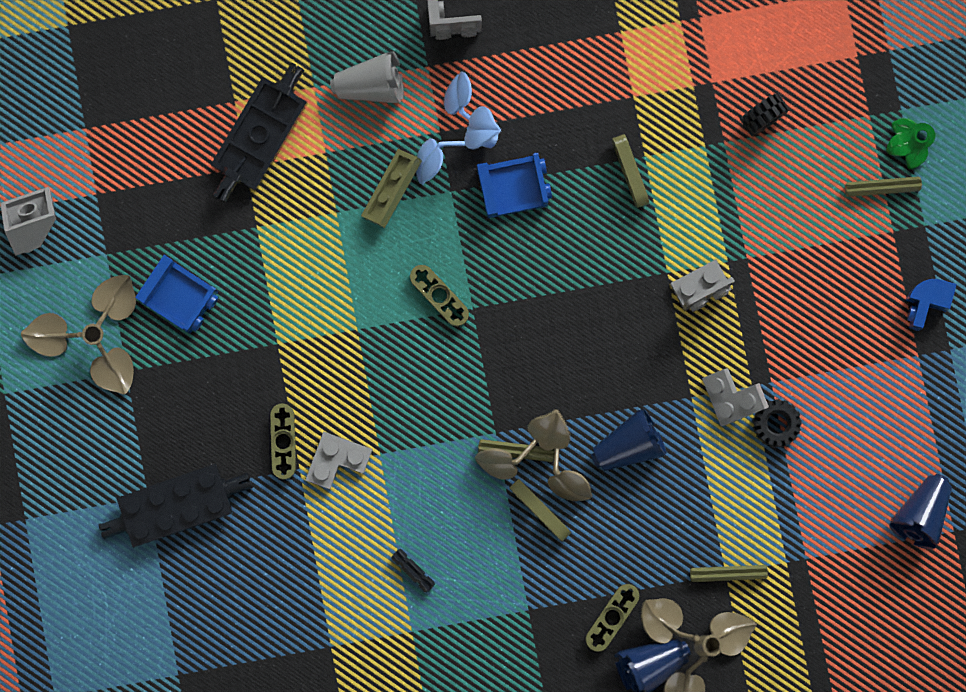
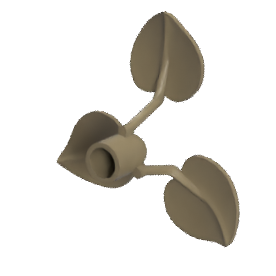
M129 275L115 276L102 282L95 289L92 296V306L97 311L103 312L96 324H88L82 332L66 333L67 324L65 320L57 314L46 313L35 318L21 332L22 339L31 349L39 354L57 356L64 353L67 349L66 338L83 337L87 344L96 345L102 356L95 358L91 364L90 374L93 381L105 390L126 394L133 381V362L129 354L121 348L116 347L106 353L101 344L103 330L100 326L107 315L113 320H123L134 311L136 296L131 277Z
M558 410L530 421L528 432L534 440L518 458L512 460L511 454L502 449H487L475 455L474 459H476V462L488 474L499 479H511L516 476L518 471L515 465H518L532 448L539 443V446L544 450L551 451L554 449L553 473L555 476L549 477L548 485L556 495L570 501H584L593 496L590 484L585 477L571 470H564L560 473L558 469L559 449L566 448L570 443L568 428Z
M670 599L646 600L641 610L643 628L653 641L668 643L673 634H675L676 636L693 640L695 642V652L700 656V659L686 670V674L676 672L668 678L664 685V692H705L703 679L698 675H691L692 671L703 662H706L710 656H717L719 653L734 656L742 652L757 626L753 620L744 615L724 612L716 615L710 621L709 629L712 635L699 637L698 635H691L676 630L682 625L683 614L679 605Z

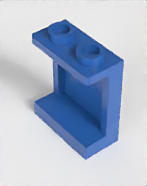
M533 153V156L491 165L487 163L477 164L488 219L547 207L548 199H552L550 184H545L543 174L547 173L544 158L539 159L538 153Z
M163 255L135 298L190 334L192 330L196 332L204 321L202 316L207 308L211 310L219 299L216 296L219 291L175 263L166 255Z

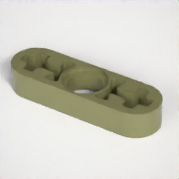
M625 134L612 138L617 158L636 208L648 205L649 198Z
M418 265L412 269L410 279L413 286L450 325L454 327L463 326L468 321L469 311L461 300L428 266ZM418 271L421 273L426 271L428 273L426 276L427 280L431 284L434 280L438 282L429 289L428 293L424 291L428 286L423 281L416 282V273ZM436 289L446 291L447 299L444 302L437 303L432 299V293ZM451 299L455 301L451 304L455 310H463V319L461 321L459 319L454 321L451 319L453 314L449 308L445 312L441 309L446 307Z
M278 404L273 407L270 414L272 471L279 479L287 480L293 477L296 472L295 413L289 405ZM280 409H285L286 413H290V418H285V427L291 426V431L278 430L275 432L276 426L281 427L280 419L275 417L276 414L280 413ZM281 434H286L291 439V444L286 449H280L276 445V439ZM276 452L281 454L292 452V457L286 456V463L291 465V470H287L286 475H282V471L277 470V466L282 464V457L276 458Z
M517 479L509 487L561 542L571 534V531L521 480Z
M624 584L616 590L586 635V644L590 649L602 651L608 647L639 600V592L635 586ZM631 589L634 600L632 602L628 600L623 605L624 608L628 609L624 614L619 607L613 606L612 603L616 600L619 604L623 598L620 594L621 591ZM609 610H616L620 615V621L616 625H609L605 621V614ZM601 622L604 627L613 630L611 635L605 632L602 636V639L605 641L604 644H597L595 647L592 645L593 639L591 635L593 633L599 634L602 628L597 627V625Z

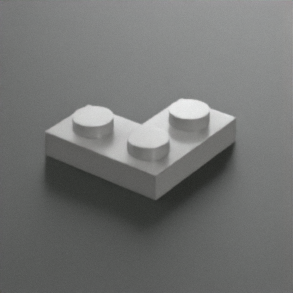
M728 368L702 378L721 427L769 408L760 383L737 392Z
M323 431L305 481L331 490L339 465L364 474L373 449Z

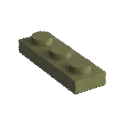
M398 149L361 216L365 220L385 228L422 160Z

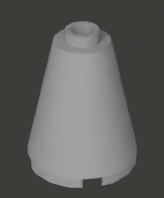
M394 51L387 52L335 73L334 79L330 81L332 93L336 94L339 99L400 103L404 97L402 74H399L397 67H395L400 66L396 53Z

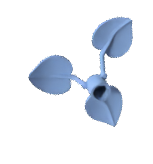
M460 72L448 86L444 96V107L448 114L454 115L459 111L463 117L469 120L464 141L439 142L437 144L436 140L431 138L421 146L417 157L422 162L416 171L421 185L434 178L439 172L443 162L442 147L466 146L469 149H476L484 146L492 148L498 140V133L501 132V129L496 124L491 111L487 107H478L471 116L464 111L463 107L468 105L472 95L470 80L464 72Z

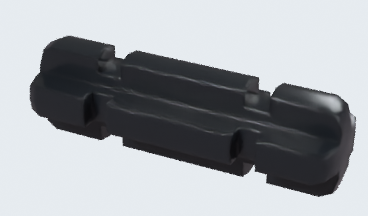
M398 549L392 555V560L397 565L400 564L402 566L401 569L415 583L418 582L420 584L419 587L424 592H429L434 587L435 582L429 576L426 577L424 575L425 572L411 558L408 559V555L402 549Z

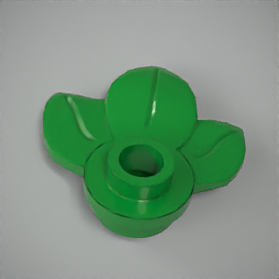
M901 118L894 121L891 125L896 135L889 141L886 152L894 156H906L908 169H914L927 159L928 147L934 143L936 138L935 130L927 123L917 124L909 118ZM920 131L927 133V138L923 141L917 137Z

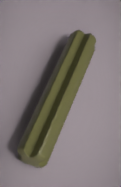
M920 177L856 181L845 184V194L847 197L915 192L922 189Z
M481 439L478 452L487 449H502L508 451L513 458H518L529 445ZM534 446L524 459L553 462L554 449L547 451L540 446Z
M766 565L690 569V580L692 582L766 579L768 577Z

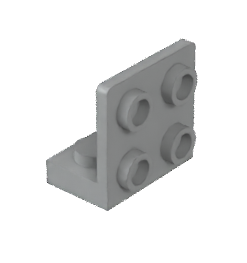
M427 0L430 36H436V39H448L454 34H461L462 37H473L477 35V32H481V15L444 18L443 1Z
M715 259L670 283V286L684 312L688 309L695 312L706 306V303H708L707 299L714 297L715 300H718L727 295L732 290L730 287L735 281L733 277L726 278Z

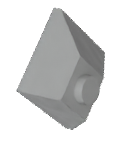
M50 187L0 203L4 231L15 256L29 253L41 247L54 224L56 215Z

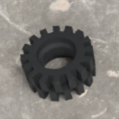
M777 92L761 101L753 109H750L740 118V121L749 134L754 136L778 121L790 109Z
M776 399L767 402L769 408L755 413L756 415L753 418V430L757 434L756 437L763 444L770 445V447L786 446L794 441L801 431L802 420L799 417L800 413L788 401ZM772 414H781L786 418L787 428L783 433L776 434L769 430L767 421Z

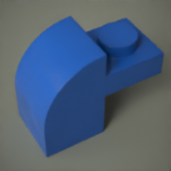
M929 279L914 287L906 298V301L915 303V306L910 307L907 321H911L909 328L917 331L923 329L929 308L944 312L948 311L951 307L957 284L940 279Z

